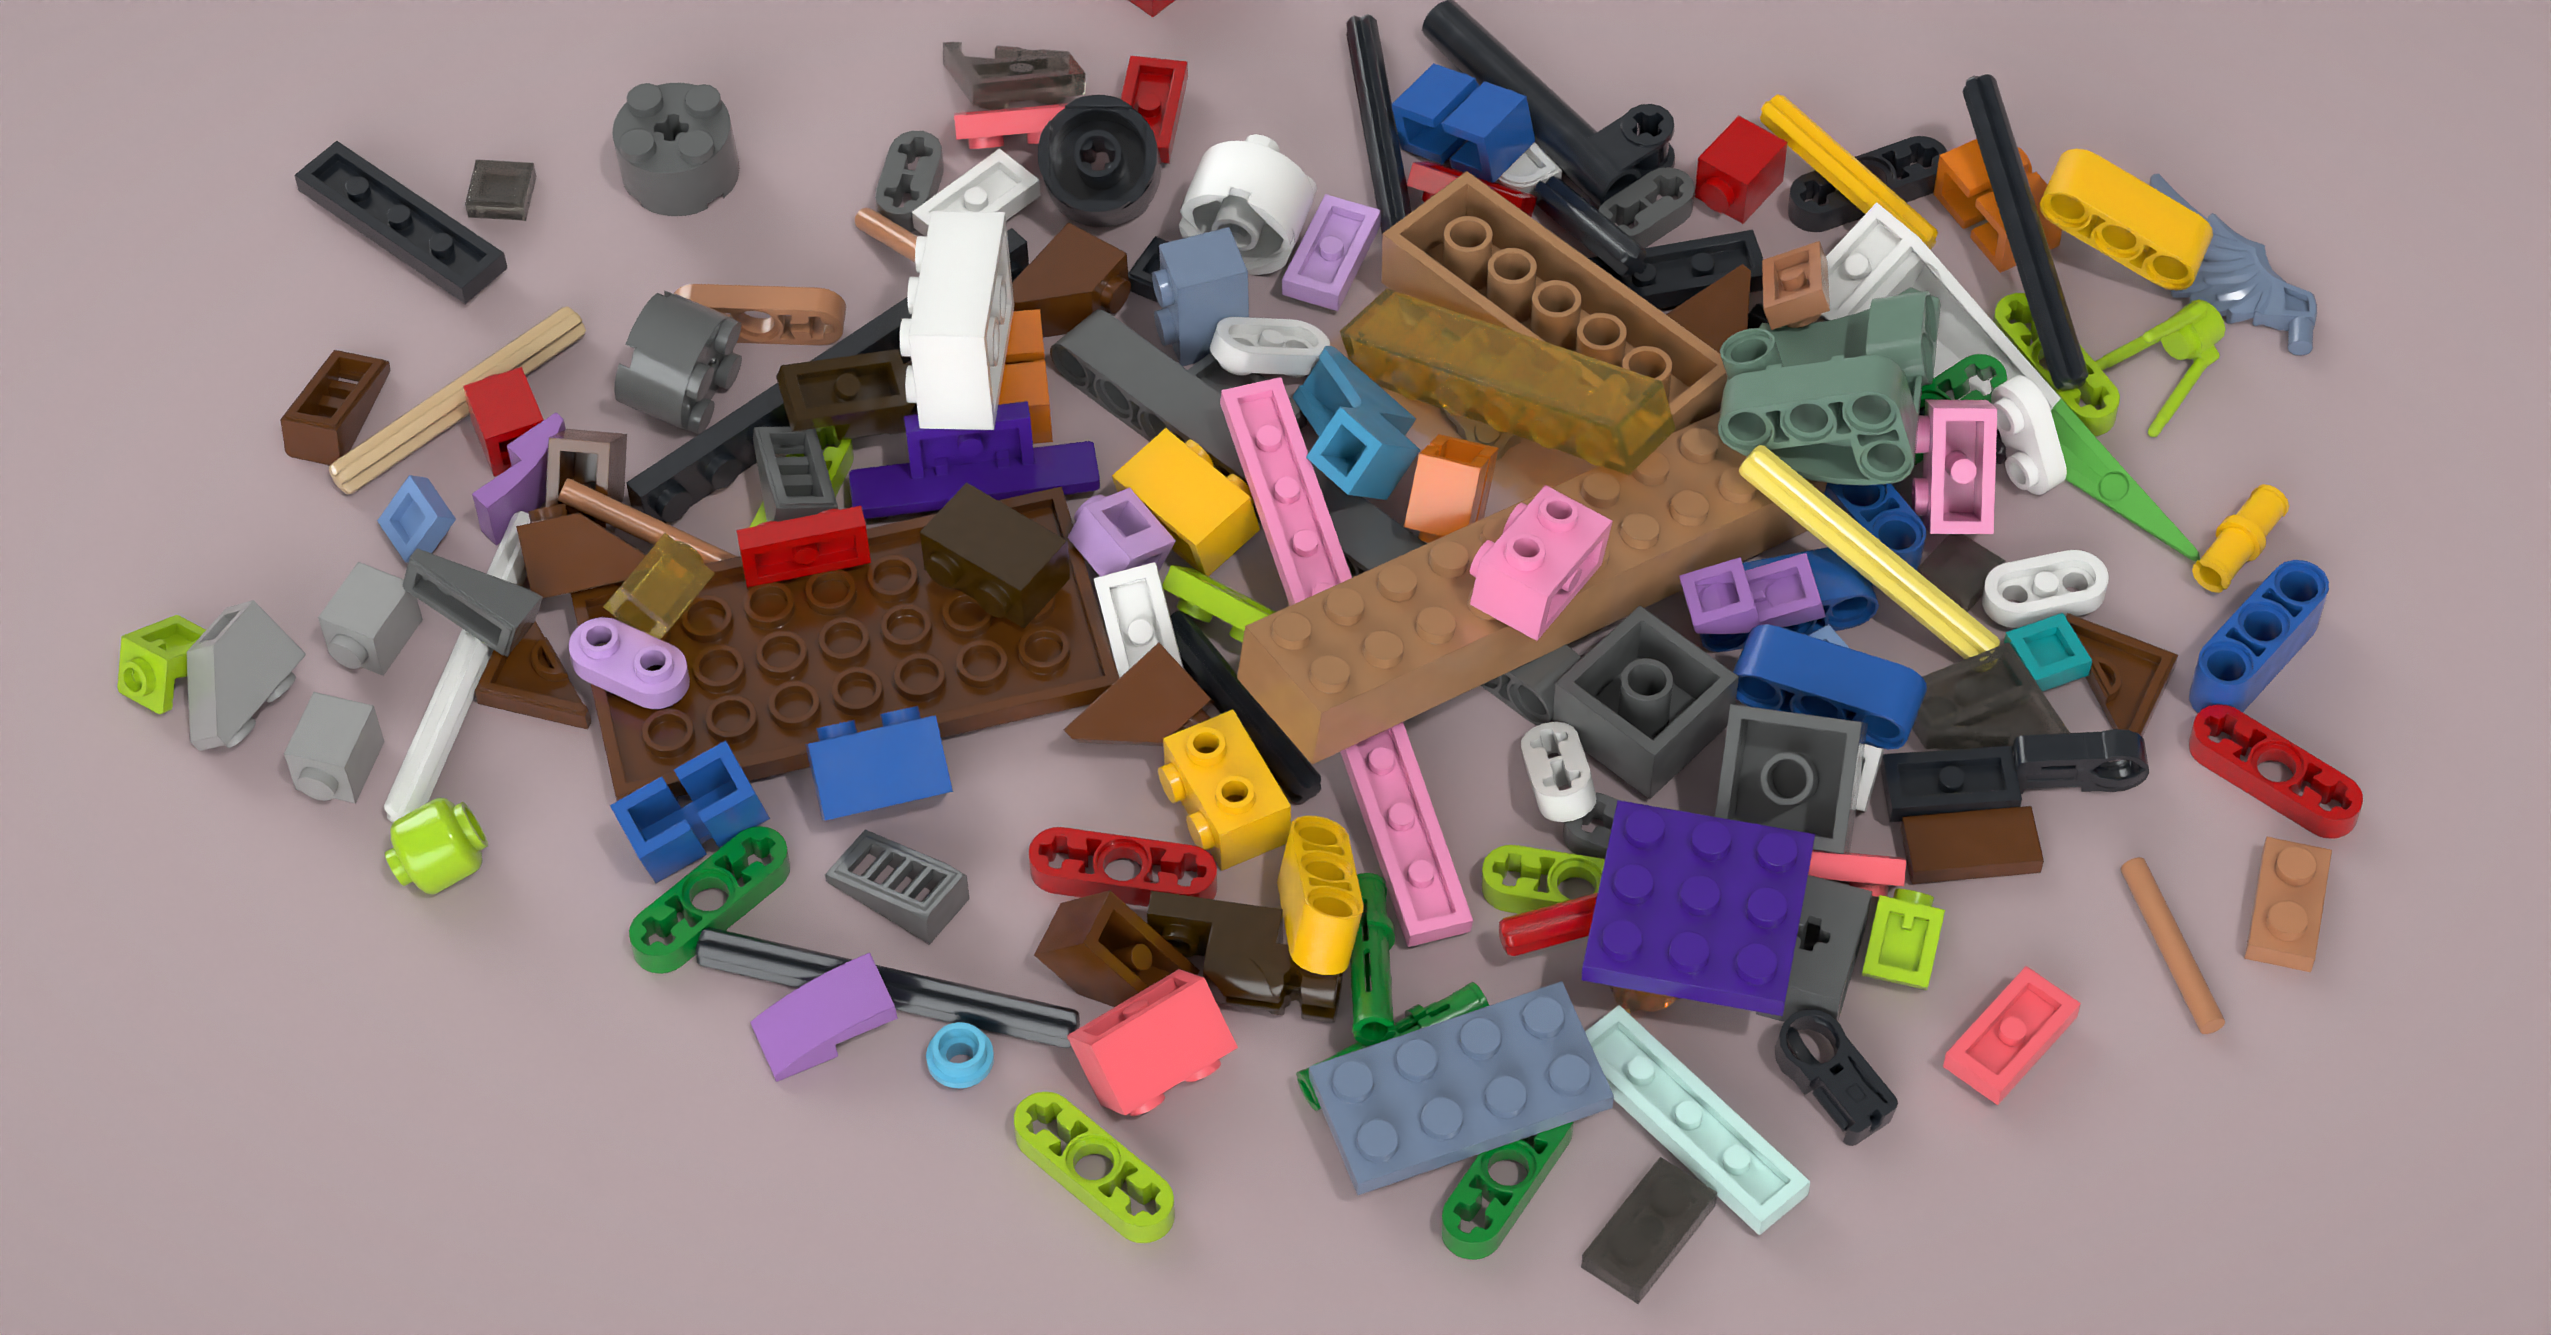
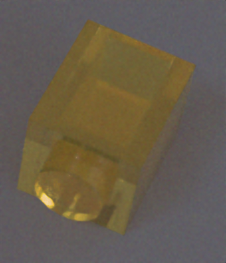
M664 533L603 607L621 622L661 639L715 573L704 565L702 557L693 547L684 542L675 541L668 534Z

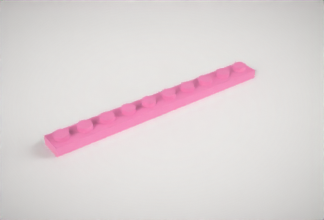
M1279 377L1221 390L1220 405L1289 605L1291 606L1352 578L1311 461L1306 458L1308 451L1282 378ZM1404 723L1397 724L1340 751L1407 946L1411 947L1471 932L1473 918Z

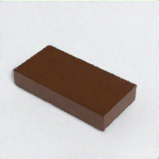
M2032 806L1902 817L1900 831L1911 884L2041 873L2044 859Z

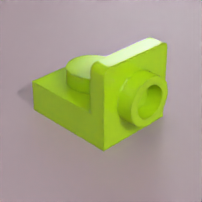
M174 615L122 635L118 691L158 714L172 710L175 679L187 676V651L206 629L179 615Z
M1900 888L1895 889L1893 898L1879 895L1862 976L1928 990L1945 914L1944 909L1932 907L1933 896Z

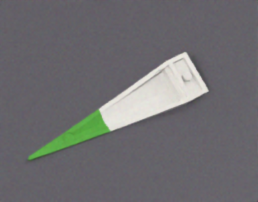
M1876 202L1826 256L1828 261L1830 311L1822 313L1820 317L1825 321L1853 315L1870 309L1871 301L1874 298L1895 296L1910 287L1919 291H1929L1931 295L1939 298L1941 304L1933 378L1970 355L1986 354L1995 357L2003 364L2008 380L2016 375H2022L2032 380L2042 391L2050 406L2066 464L2067 475L2065 480L2190 560H2200L2199 552L2059 397L1920 237ZM1977 375L1969 379L1970 391L1968 393L1978 390L1983 396L1992 392L1990 384L1992 378L1982 381ZM1951 390L1947 391L1946 394L1951 400H1955L1953 392Z

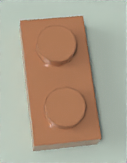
M1820 241L1762 260L1763 309L1771 330L1788 325L1790 328L1803 327L1816 321L1822 313L1830 311L1828 261Z
M2266 836L2261 855L2244 959L2306 972L2312 971L2321 926L2332 855L2331 849Z

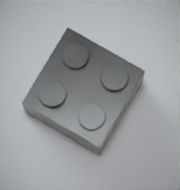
M1638 606L1555 682L1553 722H1563L1573 726L1578 733L1585 752L1647 798L1651 799L1727 727L1730 704H1736L1739 676L1642 606Z
M1730 704L1715 817L1815 834L1813 850L1841 854L1850 853L1868 723Z

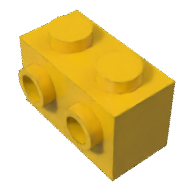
M1167 428L1160 432L1112 475L1117 492L1131 488L1176 540L1172 550L1193 568L1207 576H1210L1260 531L1253 507L1254 500L1248 485L1235 474L1225 477L1214 468L1210 456L1198 443L1191 439L1184 443Z
M1233 709L1163 738L1164 765L1158 768V775L1164 792L1172 803L1181 801L1188 813L1186 823L1194 844L1205 850L1209 849L1221 871L1287 843L1291 827V805Z

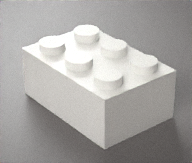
M931 211L927 236H918L916 240L915 264L916 271L920 275L919 277H910L908 283L909 314H912V318H903L900 325L901 356H911L912 365H908L906 371V400L908 403H917L920 428L994 430L1014 311L1005 212Z

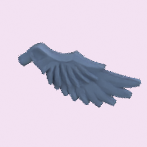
M2153 174L2150 177V186L2202 216L2208 221L2213 230V237L2192 286L2184 290H2171V296L2174 298H2190L2189 303L2198 299L2207 301L2217 309L2221 316L2226 315V323L2228 324L2253 318L2254 326L2262 324L2277 330L2288 331L2289 352L2300 356L2309 354L2313 349V330L2317 317V302L2314 294L2288 284L2277 275L2269 264L2265 245L2246 239L2236 233L2214 213H2211L2207 219L2181 197L2160 174Z

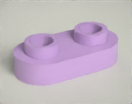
M612 618L591 619L578 626L570 637L569 652L576 674L583 680L639 706L649 709L669 707L682 699L689 688L690 678L683 653L677 647ZM600 643H607L603 646H595ZM653 665L663 666L661 669L656 671L646 670L648 667Z

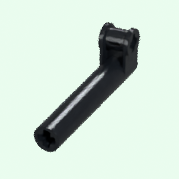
M1445 0L1432 8L1426 16L1422 26L1424 36L1462 73L1474 77L1479 85L1485 81L1527 96L1535 143L1599 207L1606 200L1649 172L1658 168H1674L1675 153L1669 143L1675 132L1674 118L1662 106L1655 104L1638 105L1597 132L1457 2Z

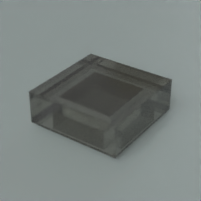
M476 160L465 202L468 217L526 221L537 177L534 163Z
M1949 534L1923 561L1917 571L1968 613L1983 596L1985 580L1989 572L1996 566L2005 563L2006 560L1964 534Z

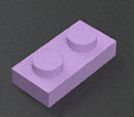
M1325 194L1282 278V295L1339 311L1381 226V210Z

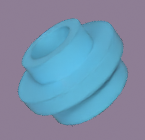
M963 1022L951 1023L941 1028L930 1041L926 1052L927 1066L932 1077L944 1086L951 1088L971 1087L980 1083L990 1073L994 1063L993 1046L986 1034L977 1027ZM962 1054L972 1058L963 1063L950 1062L954 1056Z

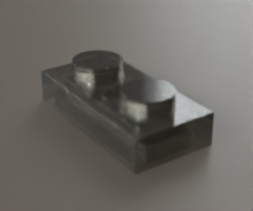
M1660 1157L1582 1254L1581 1268L1639 1304L1714 1209L1717 1192Z

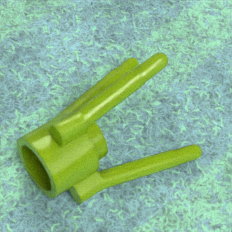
M2193 300L2165 322L2095 361L2103 371L2159 341L2162 342L2166 352L2177 360H2185L2187 358L2194 361L2148 428V435L2150 437H2157L2204 370L2219 359V352L2214 345L2225 335L2224 320L2217 309L2207 301Z

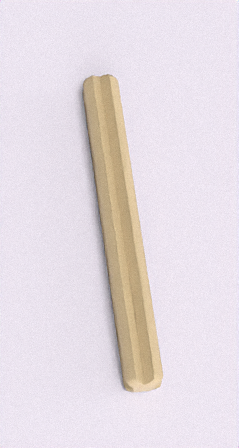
M569 306L561 307L331 463L329 472L333 478L332 480L344 493H355L468 416L470 413L464 393V385L522 367L525 376L584 336L586 329L581 317Z

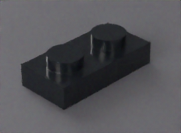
M2012 746L1882 755L1880 770L1889 822H1902V817L2021 807L2022 797Z

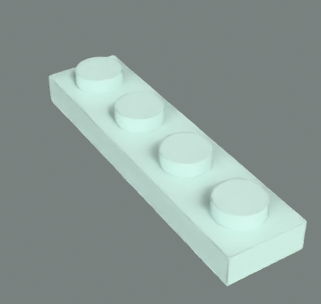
M1620 1005L1585 1031L1614 1095V1100L1758 1235H1761L1808 1196L1810 1181Z

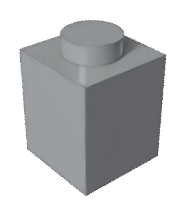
M361 562L355 565L318 617L328 652L336 661L348 668L358 669L362 667L384 676L423 620L417 598L402 587L404 579Z
M313 692L284 752L296 790H300L317 800L326 801L334 798L351 803L357 802L384 744L374 705Z

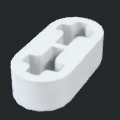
M1563 722L1543 723L1529 730L1521 740V749L1540 812L1545 818L1557 822L1574 821L1584 817L1596 804V792L1577 731L1573 726ZM1552 753H1558V754H1559V756H1557V757H1553V758H1550V759L1548 758V755H1549V754H1552ZM1569 784V789L1559 791L1558 787Z

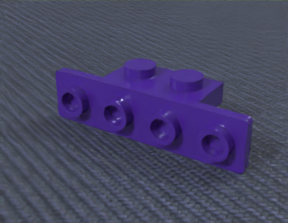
M1028 401L998 405L994 430L924 429L919 427L918 414L904 416L910 463L853 469L849 472L852 507L862 506L864 519L941 510L966 482L996 500L1061 486L1064 495L1100 489V476L1093 442L1084 441L1033 448Z

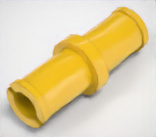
M2259 485L2258 488L2251 492L2249 499L2237 514L2227 516L2217 527L2216 540L2201 559L2195 562L2192 568L2194 578L2203 588L2217 593L2222 592L2224 589L2226 590L2246 562L2255 560L2266 547L2265 537L2289 510L2288 499L2279 489L2271 485Z

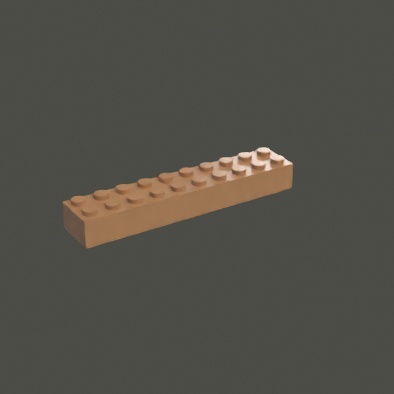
M1720 412L1552 487V489L1613 522L1602 565L1538 641L1470 605L1476 577L1470 574L1474 557L1487 540L1495 543L1501 537L1510 514L1519 504L1516 503L1246 625L1237 679L1313 765L1542 657L1565 644L1567 645L1630 615L1638 606L1645 608L1683 590L1679 575L1741 557L1743 562L1808 530L1740 475L1739 468L1746 456L1731 449L1721 440L1718 434ZM1806 479L1824 494L1827 482ZM1536 495L1521 502L1528 505Z

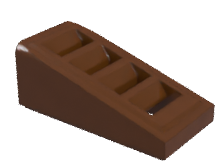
M334 350L280 419L286 454L292 458L330 465L349 452L391 371L390 362ZM339 378L357 381L358 383L339 381Z

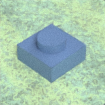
M409 475L377 521L403 560L408 563L410 556L417 548L433 553L456 518L428 478Z

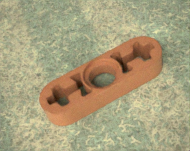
M688 284L674 292V294L721 313H729L726 315L741 322V332L737 343L829 345L838 341L844 330L846 303L839 294L825 288ZM759 311L769 314L771 317L755 318L746 315L744 312Z

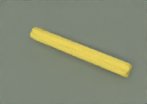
M1759 445L1745 458L1739 468V473L1743 478L1973 667H1982L1996 653L2000 644L1997 636L1767 447Z

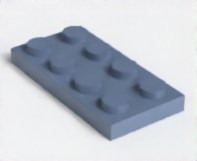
M1562 981L1309 1067V1080L1357 1195L1611 1109L1614 1101L1611 1088Z

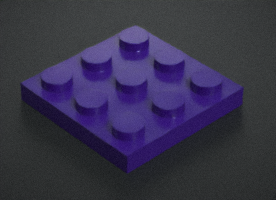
M1617 800L1584 956L1581 980L1783 1016L1815 834Z

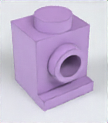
M1131 488L1124 489L1107 497L1101 494L1095 495L1084 502L1074 515L1076 523L1068 536L1071 543L1100 577L1153 562L1156 563L1159 571L1176 542Z

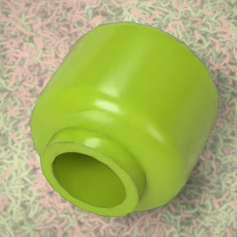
M440 797L431 800L392 823L390 836L393 848L385 852V857L393 874L403 886L414 882L425 893L436 894L481 868V850L488 847V841L475 815L464 802L455 806L448 799Z

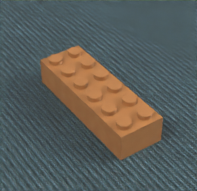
M1468 171L1382 234V284L1616 458L1720 412L1723 390L1727 382V374L1720 353Z

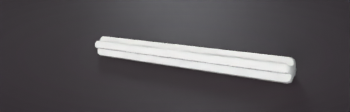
M519 511L512 516L487 572L489 575L519 586H523L527 572L516 526L530 523L528 513ZM462 629L384 804L387 818L393 823L428 803L475 696L474 691L494 650L464 629Z

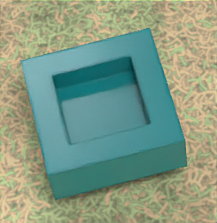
M2063 613L2008 631L2005 634L2003 648L2032 695L2089 676L2092 659Z

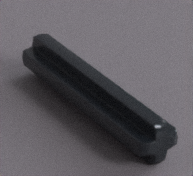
M1551 176L1545 183L1539 181L1535 185L1534 191L1538 193L1536 205L1622 278L1629 279L1635 272L1642 274L1647 267V264L1644 262L1647 254L1646 250L1559 177Z

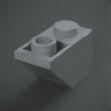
M254 600L227 607L187 651L190 742L199 751L224 745L231 748L243 740L256 724V720L252 715L265 701L270 703L289 689L296 679V676L291 671L306 655Z

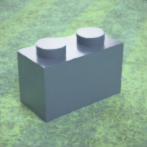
M1230 227L1159 245L1160 270L1152 272V281L1158 303L1162 309L1154 311L1155 325L1161 344L1163 346L1172 344L1181 366L1195 364L1211 353L1210 344L1219 321L1228 317H1249L1248 270Z

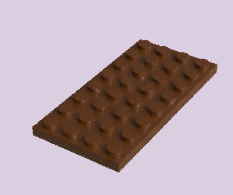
M1062 486L998 500L1066 539L1068 542L1070 579L1025 629L1005 617L997 618L990 615L975 599L954 587L945 588L939 585L924 570L920 531L936 514L868 528L867 537L871 563L747 588L741 556L571 593L578 626L595 618L616 619L677 647L685 656L690 678L689 688L682 699L666 708H645L591 684L616 800L618 801L661 776L675 797L688 795L674 769L725 740L746 777L751 781L809 768L810 763L805 744L818 742L817 728L855 720L857 733L883 727L880 714L918 706L921 718L936 715L940 736L943 738L1092 704L1119 679V675L1083 556L1068 539L1073 528V522ZM600 643L595 646H603L607 643ZM653 665L648 667L646 670L656 671L661 669L663 666Z

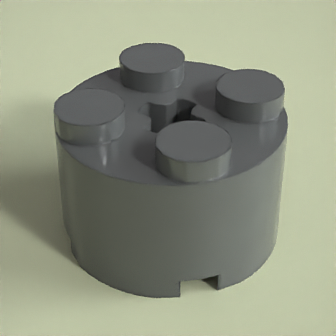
M644 83L633 87L628 92L627 102L620 109L614 120L612 134L623 184L629 195L631 194L636 200L641 202L642 207L665 216L697 214L708 209L707 203H710L721 194H723L724 199L733 190L738 180L739 160L730 115L727 107L721 100L718 90L706 84L666 83L654 85Z
M665 290L664 295L656 293L642 309L625 345L635 349L630 368L620 363L618 365L614 386L616 400L683 430H690L697 434L702 433L708 427L714 412L715 403L711 400L719 386L729 389L739 373L742 356L733 353V349L741 332V322L678 294Z

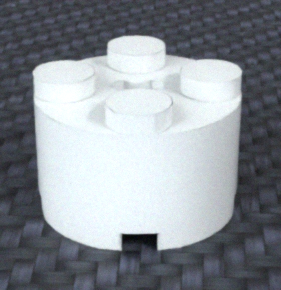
M1253 134L1248 136L1245 141H1227L1216 144L1209 148L1202 156L1180 210L1182 219L1179 223L1181 235L1183 238L1230 227L1248 274L1263 275L1273 273L1286 265L1295 247L1317 190L1316 183L1297 164L1280 153L1279 146L1274 140L1264 135Z

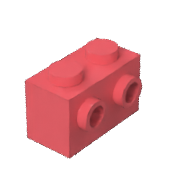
M1180 969L1067 1035L1100 1105L1125 1116L1127 1114L1130 1116L1140 1115L1156 1108L1164 1101V1092L1184 1080L1186 1082H1193L1209 1076L1221 1066L1220 1058L1238 1048L1205 978Z

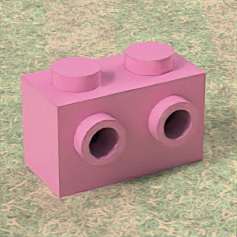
M1925 400V416L1919 415L1915 453H1924L1923 478H1913L1911 506L1917 515H1922V522L1930 534H1994L1997 408L1988 400Z
M1545 485L1528 505L1521 502L1514 508L1505 524L1503 534L1495 543L1487 540L1478 550L1470 568V574L1476 577L1470 605L1538 641L1602 565L1613 521Z

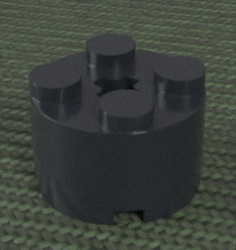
M1108 95L1083 96L1065 105V108L1047 123L1041 133L1038 144L1039 169L1050 198L1062 214L1078 223L1092 227L1116 226L1144 214L1154 198L1160 183L1161 160L1153 130L1144 117L1122 99ZM1097 153H1107L1110 162L1105 164L1104 170L1094 171L1091 163L1096 161Z

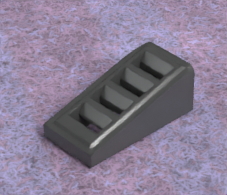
M754 427L753 442L767 522L790 520L819 514L829 509H838L816 429L792 432L791 427ZM775 454H804V457H776Z
M418 548L409 558L402 585L404 590L501 655L507 657L534 624L543 598L522 586Z
M866 829L825 874L826 882L929 945L970 899L967 875L942 861ZM868 854L876 857L874 862L861 876L853 873L855 868ZM888 865L894 868L882 884L874 882ZM906 876L912 879L911 883L902 893L895 891ZM924 888L929 889L931 892L922 902L915 899Z

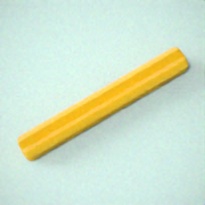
M1777 94L1770 101H1766L1763 104L1760 121L1776 136L1787 141V145L1863 213L1866 214L1877 202L1920 237L1930 250L1935 246V239L1938 235L1937 229L1784 95Z

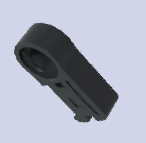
M2113 729L2102 732L2022 735L2016 737L2013 741L2014 761L2021 794L2024 793V789L2081 787L2082 792L2125 791L2140 785L2150 773L2144 738L2130 730Z
M1802 1010L1792 1014L1783 1023L1775 1045L1776 1062L1781 1071L1796 1083L1804 1095L1813 1090L1812 1094L1839 1128L1843 1132L1847 1131L1843 1142L1849 1146L1857 1145L1889 1124L1897 1108L1898 1100L1847 1038L1840 1023L1830 1014L1819 1010ZM1813 1030L1821 1033L1830 1041L1834 1049V1057L1830 1061L1821 1064L1806 1047L1798 1031ZM1788 1044H1789L1790 1048L1792 1049V1051L1794 1052V1054L1796 1055V1057L1791 1053V1051H1790V1049H1789V1047H1788Z

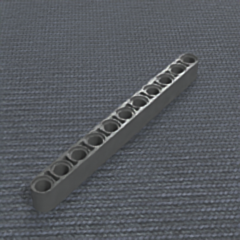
M1097 309L1051 346V359L1056 369L1070 384L1150 442L1167 428L1184 443L1189 439L1198 443L1210 456L1214 468L1225 477L1235 474L1248 485L1220 405L1221 394L1104 310ZM1312 463L1352 578L1427 544L1365 498L1347 495ZM1254 503V504H1253V507H1254V511H1255V514H1256V517H1257V521L1261 524V521H1260V518H1259V515H1258V512H1257V509H1256V506H1255V503ZM1565 644L1480 686L1533 724L1549 723L1553 721L1555 682L1582 658Z

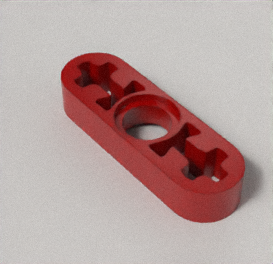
M2212 705L2202 709L2197 714L2189 738V750L2199 764L2319 837L2329 839L2340 838L2349 834L2354 829L2362 808L2363 794L2353 779L2234 707ZM2221 732L2231 736V740L2224 738L2219 743L2209 739L2210 736H2219ZM2248 747H2252L2248 760L2246 762L2242 761L2240 755L2245 757ZM2265 761H2278L2285 764L2291 770L2293 777L2283 782L2271 781L2259 772L2257 766ZM2303 781L2311 783L2310 788L2305 787L2302 796L2298 795ZM2332 799L2342 804L2341 807L2335 806L2330 811L2320 807V803L2326 805Z
M1052 827L1040 832L1034 837L1029 846L1031 877L1040 889L1048 893L1082 898L1110 890L1125 904L1144 907L1149 905L1151 891L1214 899L1217 893V867L1215 860L1209 852L1198 846L1066 827ZM1057 853L1068 854L1069 859H1065L1062 862L1061 868L1049 866V862L1055 860ZM1088 856H1093L1094 874L1085 873V867L1088 868ZM1121 858L1134 860L1142 868L1136 877L1126 881L1112 879L1105 873V869L1112 861ZM1152 865L1161 866V872L1158 871V883H1153ZM1185 871L1197 873V877L1192 879L1190 886L1178 885V880L1183 878Z

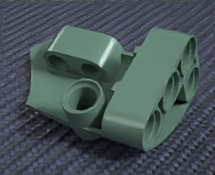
M1910 287L1895 296L1874 298L1871 301L1870 309L1829 321L1815 322L1799 328H1790L1788 325L1771 330L1768 323H1762L1759 328L1739 331L1730 336L1720 349L1727 374L1718 423V434L1721 440L1731 449L1746 457L1754 448L1763 445L1799 475L1809 480L1845 485H1877L1902 481L1910 475L1914 467L1922 386L1931 385L1933 382L1941 308L1939 298L1931 295L1929 291H1919Z

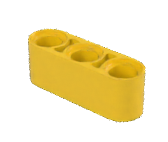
M2070 149L2061 154L2039 203L2040 211L2052 224L2152 283L2170 290H2184L2192 286L2213 237L2212 227L2202 216L2101 156L2084 149Z
M1310 815L1297 817L1291 823L1277 879L1290 956L1297 965L1312 973L1321 975L1340 974L1348 968L1364 907L1349 835L1345 828L1328 818Z

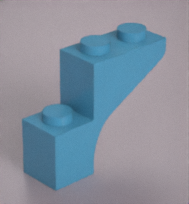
M1325 346L1319 355V361L1303 385H1299L1292 396L1319 436L1306 458L1347 495L1387 500L1421 450L1405 436L1416 418L1339 350L1332 346Z

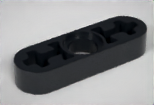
M1914 136L1855 156V158L1907 203L1934 193L1939 155L1948 151L1936 139L1926 136ZM1816 170L1801 175L1791 185L1788 216L1795 226L1804 231L1824 232L1861 219L1865 215L1839 190L1836 191V188Z

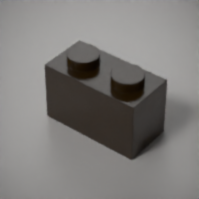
M967 482L920 531L924 570L927 571L936 583L945 588L954 587L975 599L990 615L997 618L1005 617L1024 629L1070 579L1068 542L1066 539Z

